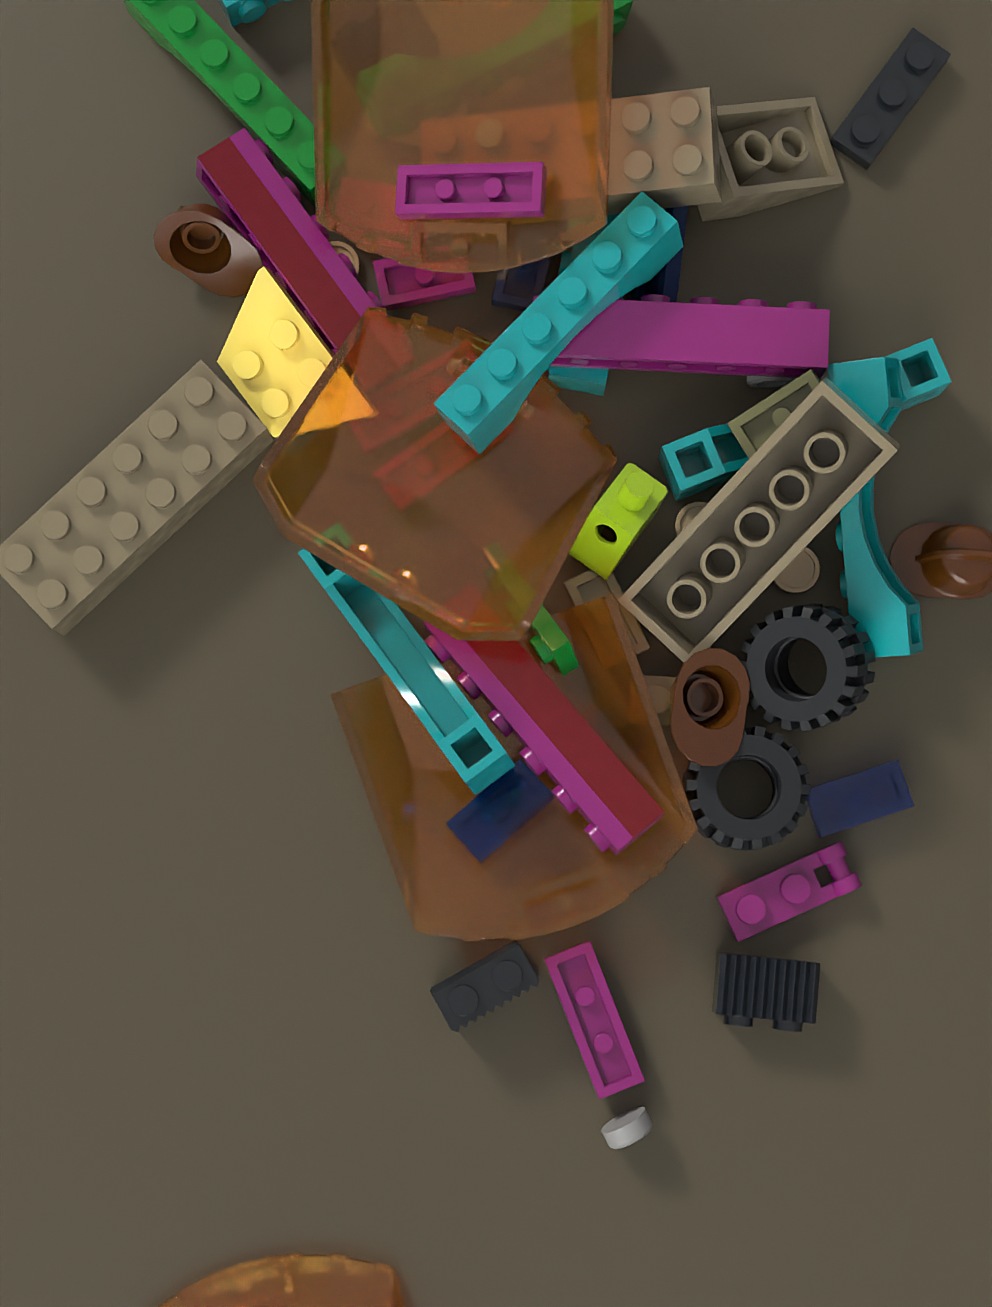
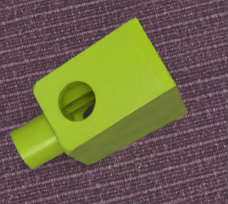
M628 463L596 503L567 553L607 580L651 522L666 497L668 489L636 465ZM605 525L615 531L617 535L616 541H607L600 536Z

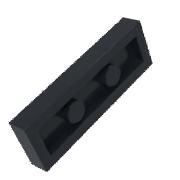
M912 28L831 137V146L868 170L947 63L951 53L915 28Z

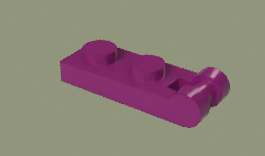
M842 841L828 845L716 896L737 942L742 941L861 887L862 884L857 873H851L844 859V856L848 853ZM826 864L833 881L820 886L813 870Z

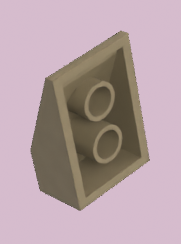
M815 97L717 106L722 202L697 205L702 221L740 217L835 189L844 184Z

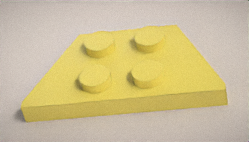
M265 266L259 269L217 362L261 422L268 428L270 434L274 438H283L309 430L335 427L337 424L351 421L368 420L378 415L377 411L272 271Z

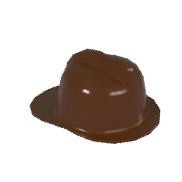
M206 203L180 206L176 212L164 217L158 223L154 232L155 249L163 261L172 268L182 272L203 288L219 296L238 297L248 294L258 270L263 267V261L257 248L245 236L233 229L229 218L224 212Z
M918 523L902 531L892 545L889 558L890 565L902 584L912 594L928 598L975 599L982 598L992 592V533L984 527L969 523Z
M707 648L694 653L683 663L680 673L671 688L672 736L677 748L683 755L700 766L716 767L728 762L739 750L743 738L750 681L746 669L739 659L724 649Z

